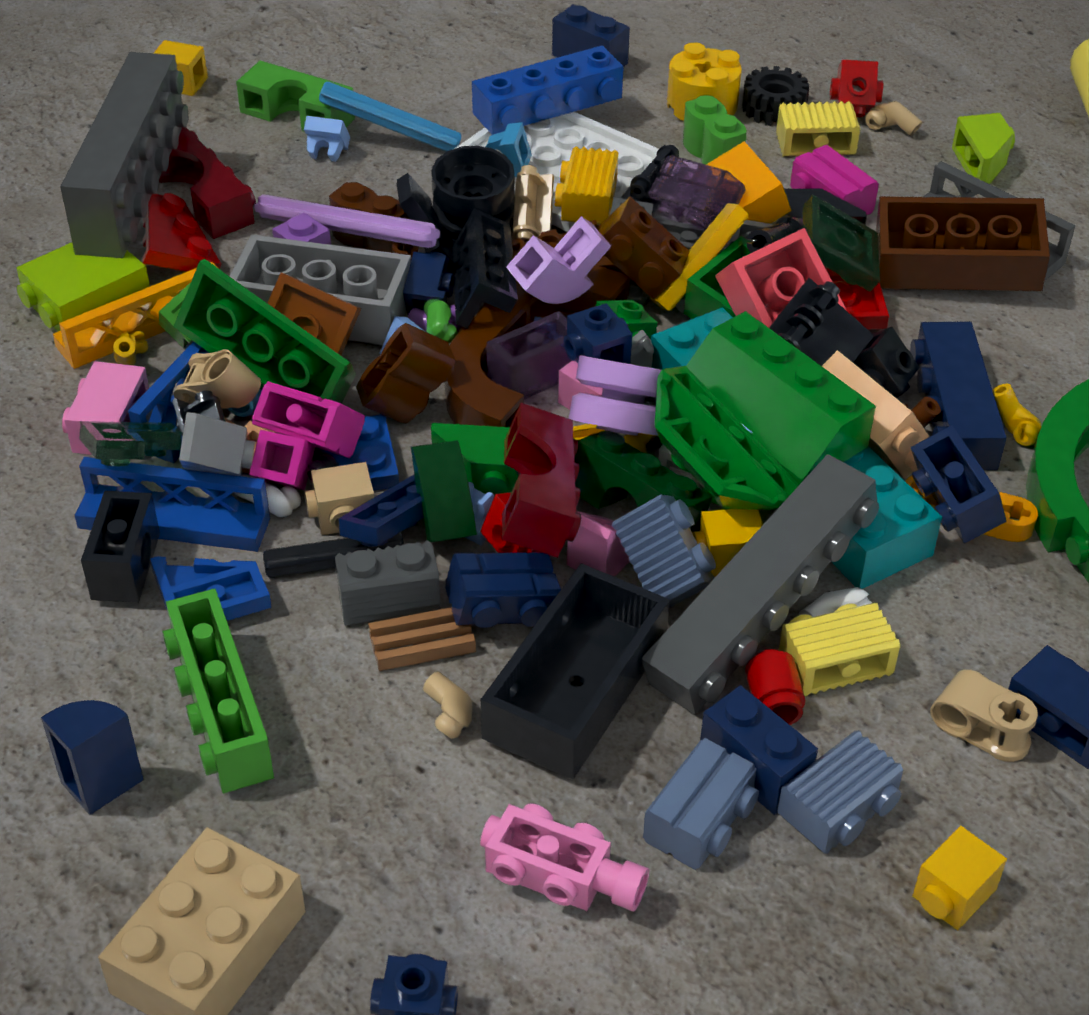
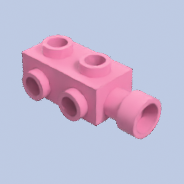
M509 804L501 818L491 815L484 826L480 839V845L485 848L486 872L493 874L505 884L521 885L542 893L552 902L563 906L572 905L588 911L596 893L600 892L612 897V904L634 912L643 897L650 870L647 867L628 860L624 865L610 860L611 843L604 840L603 834L596 827L587 823H577L573 828L560 824L553 820V816L548 810L537 804H527L523 809Z

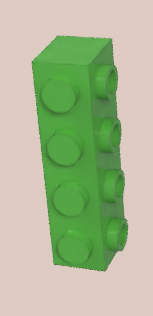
M216 589L166 601L171 629L162 631L169 659L179 658L181 666L174 667L181 697L192 696L193 704L186 705V711L193 735L204 734L206 743L198 745L206 776L217 775L222 794L274 779L268 738Z

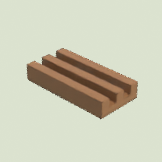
M452 607L368 623L369 636L379 671L476 652V639L474 633L472 634L471 625H456ZM460 635V636H458V637H453V638H448V639H443V640H438V641H433V642H432V640L442 639V638H447V637H452V636ZM411 644H413L412 646H407V647H402V648H397V649H392V650H386V651H385V649H390V648L401 647V646H406V645H411Z

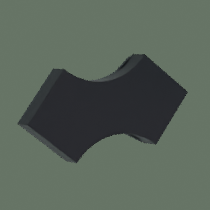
M406 173L397 179L396 183L400 207L410 220L433 223L435 228L440 231V237L436 240V246L432 248L424 247L425 253L439 252L446 255L450 260L449 273H454V243L441 225L434 211L431 198L410 174Z

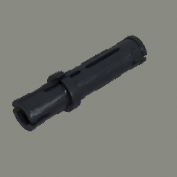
M798 216L791 218V220L790 217H784L772 226L752 231L747 239H754V241L748 242L747 248L750 253H753L805 228L808 236L811 238L814 232H808V230L815 229V225L807 216Z

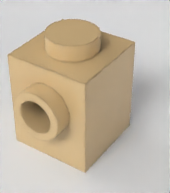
M366 462L312 470L313 490L305 491L309 518L318 517L322 536L340 533L338 518L374 498V491Z

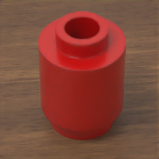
M775 649L761 651L748 662L745 668L750 692L785 722L792 725L802 717L803 707L806 702L795 659L791 654Z

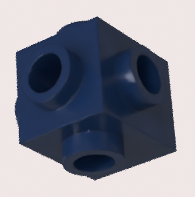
M607 303L567 316V335L564 336L563 344L570 360L578 363L581 355L631 364L632 332L629 330L626 321L623 318H619Z
M410 954L406 957L388 955L384 978H374L370 1014L456 1015L458 986L449 985L447 961L435 960L424 954Z

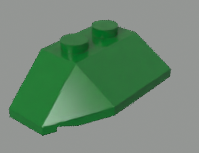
M686 366L666 368L659 373L657 378L654 427L661 443L672 453L671 458L680 469L689 472L702 485V490L712 496L711 502L721 506L723 509L777 510L799 486L797 481Z

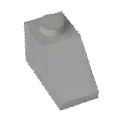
M187 412L179 461L183 468L187 470L241 476L242 468L251 469L255 441L247 440L248 432L246 427Z

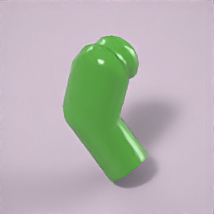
M430 299L424 305V312L427 316L426 332L450 343L457 334L456 326L448 322L451 317L450 306L442 300Z

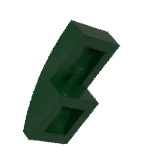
M458 440L411 447L416 490L418 494H421L427 541L436 542L477 535L469 483Z

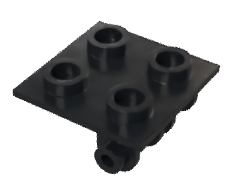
M810 278L805 281L769 327L820 366L837 350L851 362H854L874 336L838 304L840 290L834 283L826 281L824 285H817Z

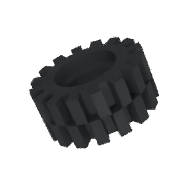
M767 66L761 67V72L755 69L751 75L748 74L744 81L742 110L746 112L748 118L754 117L755 122L760 123L764 120L765 125L771 126L772 122L778 121L779 105L783 102L786 105L790 102L792 104L799 102L801 105L804 102H808V79L806 77L801 78L802 73L798 71L792 74V69L787 67L784 71L779 70L780 66H773V70H769Z

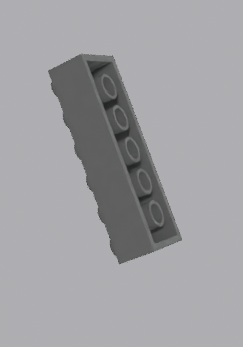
M129 52L72 162L60 188L75 255L124 258L130 242H135L138 224L141 218L146 217L148 202L152 194H156L158 191L159 178L162 171H167L171 151L177 148L182 127L186 128L188 124V107L186 104H182L181 97L184 85L182 71H177L175 55Z

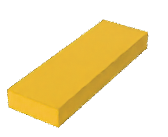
M728 203L691 247L682 274L654 299L650 297V300L660 308L672 311L686 294L687 280L718 255L746 221L749 213L738 204Z

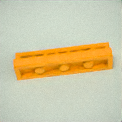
M196 268L60 322L61 331L53 333L55 347L73 369H76L112 354L114 342L122 333L128 332V334L139 330L144 333L146 340L165 332L159 325V311L191 283Z

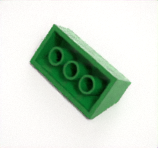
M206 259L198 263L173 326L209 353L218 352L223 349L231 351L261 379V390L269 381L342 404L356 376V372L348 360Z
M746 311L712 328L686 365L741 424L753 432L751 435L799 485L827 454L845 462L868 448L876 406Z

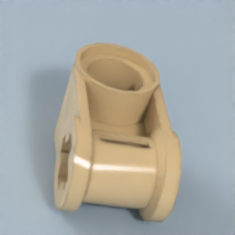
M223 349L218 352L205 354L195 353L188 362L190 370L184 383L177 385L173 394L175 398L191 404L196 401L195 395L197 393L209 390L212 391L213 396L219 398L222 409L241 408L256 397L260 390L261 379L229 350Z
M966 669L959 671L930 708L931 717L941 730L986 751L998 760L1015 762L1023 759L1030 750L1031 736L1028 732L1035 726L1038 713L1036 706L1027 697L1014 693L988 680L979 672ZM1017 709L1021 711L1020 719L1016 718ZM1000 736H1005L1003 746L999 744Z

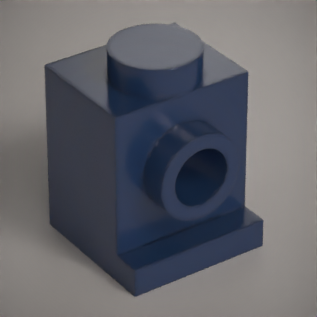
M413 252L403 290L407 314L413 308L424 311V305L430 299H439L447 303L446 297H452L454 273H449L450 260L446 255L439 252Z

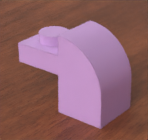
M581 216L554 248L533 235L506 268L523 289L534 297L550 304L565 303L581 296L593 286L592 281L586 275L610 249L611 245L591 222Z

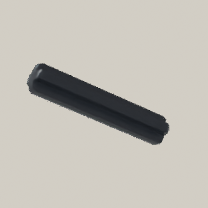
M400 532L390 538L386 544L376 547L364 546L360 541L341 538L268 549L263 553L265 573L267 577L274 578L336 568L335 556L338 553L345 556L348 552L353 553L358 550L370 549L375 551L378 547L384 550L387 546L394 548L397 544L400 546L404 545L403 536Z

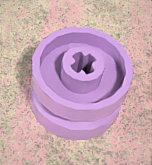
M580 355L576 379L581 384L603 388L602 396L587 393H578L572 396L569 419L597 425V429L636 436H638V433L658 436L654 427L656 406L645 404L644 402L646 396L656 397L657 378L662 370Z

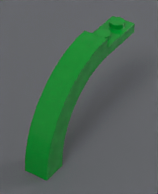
M1088 379L1066 393L1052 407L1043 421L1028 470L1026 493L1027 500L1032 502L1038 510V517L1034 528L1047 552L1065 549L1070 562L1078 567L1089 583V507L1078 488L1074 471V462L1089 448Z

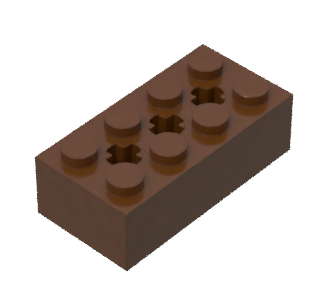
M879 196L876 225V263L881 289L1043 291L1050 258L1044 198Z

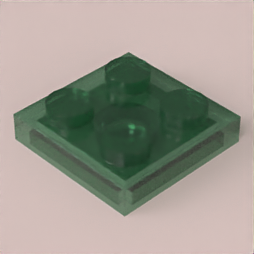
M812 194L803 205V228H805L823 265L839 274L847 283L851 285L857 284L870 292L880 282L878 232Z

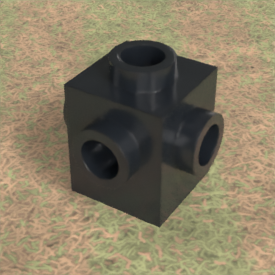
M891 326L873 333L874 336L853 363L895 398H898L910 388L908 382L920 367L914 360L912 353L906 348Z

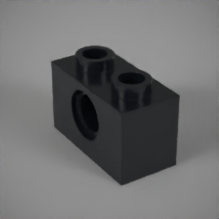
M104 491L81 558L91 600L139 603L151 565L150 558H153L160 535L152 493Z

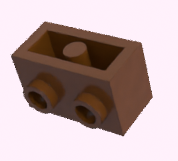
M629 197L603 221L599 232L611 245L604 255L651 298L654 299L682 274L690 250L633 198Z

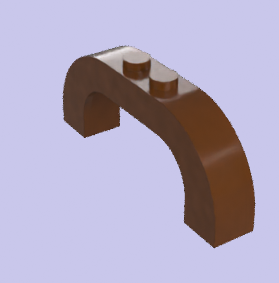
M595 265L586 275L592 281L593 286L581 296L571 301L560 304L543 302L526 292L516 280L518 300L510 313L484 303L479 313L473 318L468 329L461 327L457 336L449 345L456 361L451 377L445 382V403L453 423L510 427L520 403H524V395L503 387L488 377L532 331L534 318L542 317L550 320L567 319L568 315L596 307L597 301L627 300L630 278L626 274Z

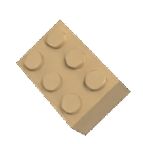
M206 827L98 956L109 993L147 1015H228L305 914L300 875Z

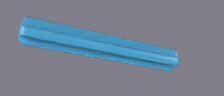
M325 82L320 91L319 101L323 104L436 148L449 151L460 145L462 139L460 132L342 86Z

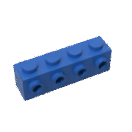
M602 45L473 80L472 113L491 135L505 131L509 123L522 122L523 126L621 99L624 66Z

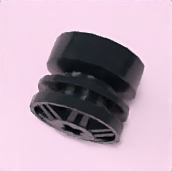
M477 145L461 146L449 150L436 159L431 169L433 208L441 225L454 244L474 208L509 223L512 233L515 174L513 164L506 155L493 148Z

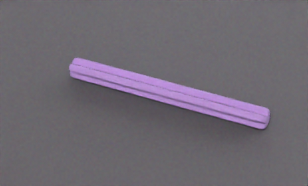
M271 195L259 196L258 203L254 204L255 211L259 212L262 218L286 222L292 217L305 212L329 230L420 247L432 248L436 246V240L440 237V231L435 228L433 223Z

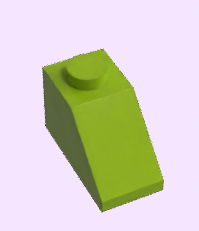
M1001 113L961 116L957 119L952 150L967 174L990 184L1007 165L1010 149L1015 144L1014 130L1012 127H1009Z

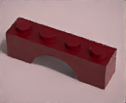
M182 127L178 146L176 149H172L169 156L167 171H162L159 183L185 182L194 185L190 188L195 220L213 240L255 224L253 207L256 204V199L252 189L247 184L244 185L235 176L233 170L229 166H225L216 157L211 148L207 149L199 141L198 136L193 130L189 131L187 128Z
M520 403L504 441V464L521 474L502 513V540L558 558L565 541L573 542L581 523V514L576 512L580 488L575 487L579 463L574 462L578 449V440L573 439V420Z

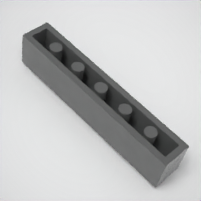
M827 454L641 658L649 685L694 715L707 702L712 703L722 693L726 680L738 666L743 667L748 664L753 658L761 640L770 630L775 631L784 623L791 606L801 595L807 596L814 589L821 572L831 561L836 562L844 555L849 541L861 527L867 528L874 521L879 510L876 480Z

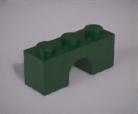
M605 430L578 440V449L574 462L579 463L575 487L580 488V498L599 510L627 498L628 492L633 496L637 507L661 494L674 496L676 501L681 499L687 505L693 516L694 525L689 527L691 532L700 530L701 511H708L712 496L698 488L692 479L674 473L663 466L655 456L642 453L626 443L625 439L618 433Z

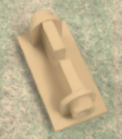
M532 165L522 166L521 171L517 173L512 239L520 238L526 243L533 235L538 237L541 235V232L551 230L553 174L540 175L537 173V168Z

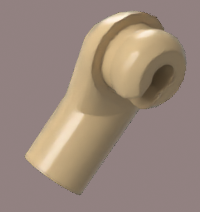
M897 101L876 105L870 109L865 118L867 126L872 130L898 125L910 136L923 123Z
M434 672L426 680L423 691L439 703L443 710L442 714L435 720V727L452 739L457 738L461 734L463 727H469L472 721V700L463 689L442 673Z

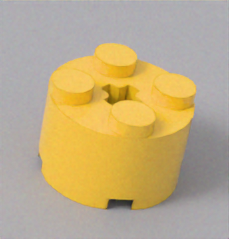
M697 42L686 44L684 51L676 54L669 63L668 108L671 106L674 109V115L684 121L685 102L708 95L720 101L725 106L727 114L734 116L738 109L742 71L739 54L733 50L722 51L705 48L703 44Z

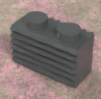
M426 540L423 544L419 542L407 543L401 546L397 544L394 548L387 546L384 550L378 547L375 551L370 549L358 550L353 553L348 552L345 556L340 553L335 556L338 592L344 625L397 618L441 609L439 571L431 542Z

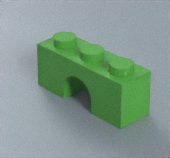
M261 60L236 81L240 113L271 122L281 113L299 111L301 131L305 132L304 126L307 116L343 120L346 127L355 120L354 115L321 103L319 95L325 82H331L352 91L353 87Z

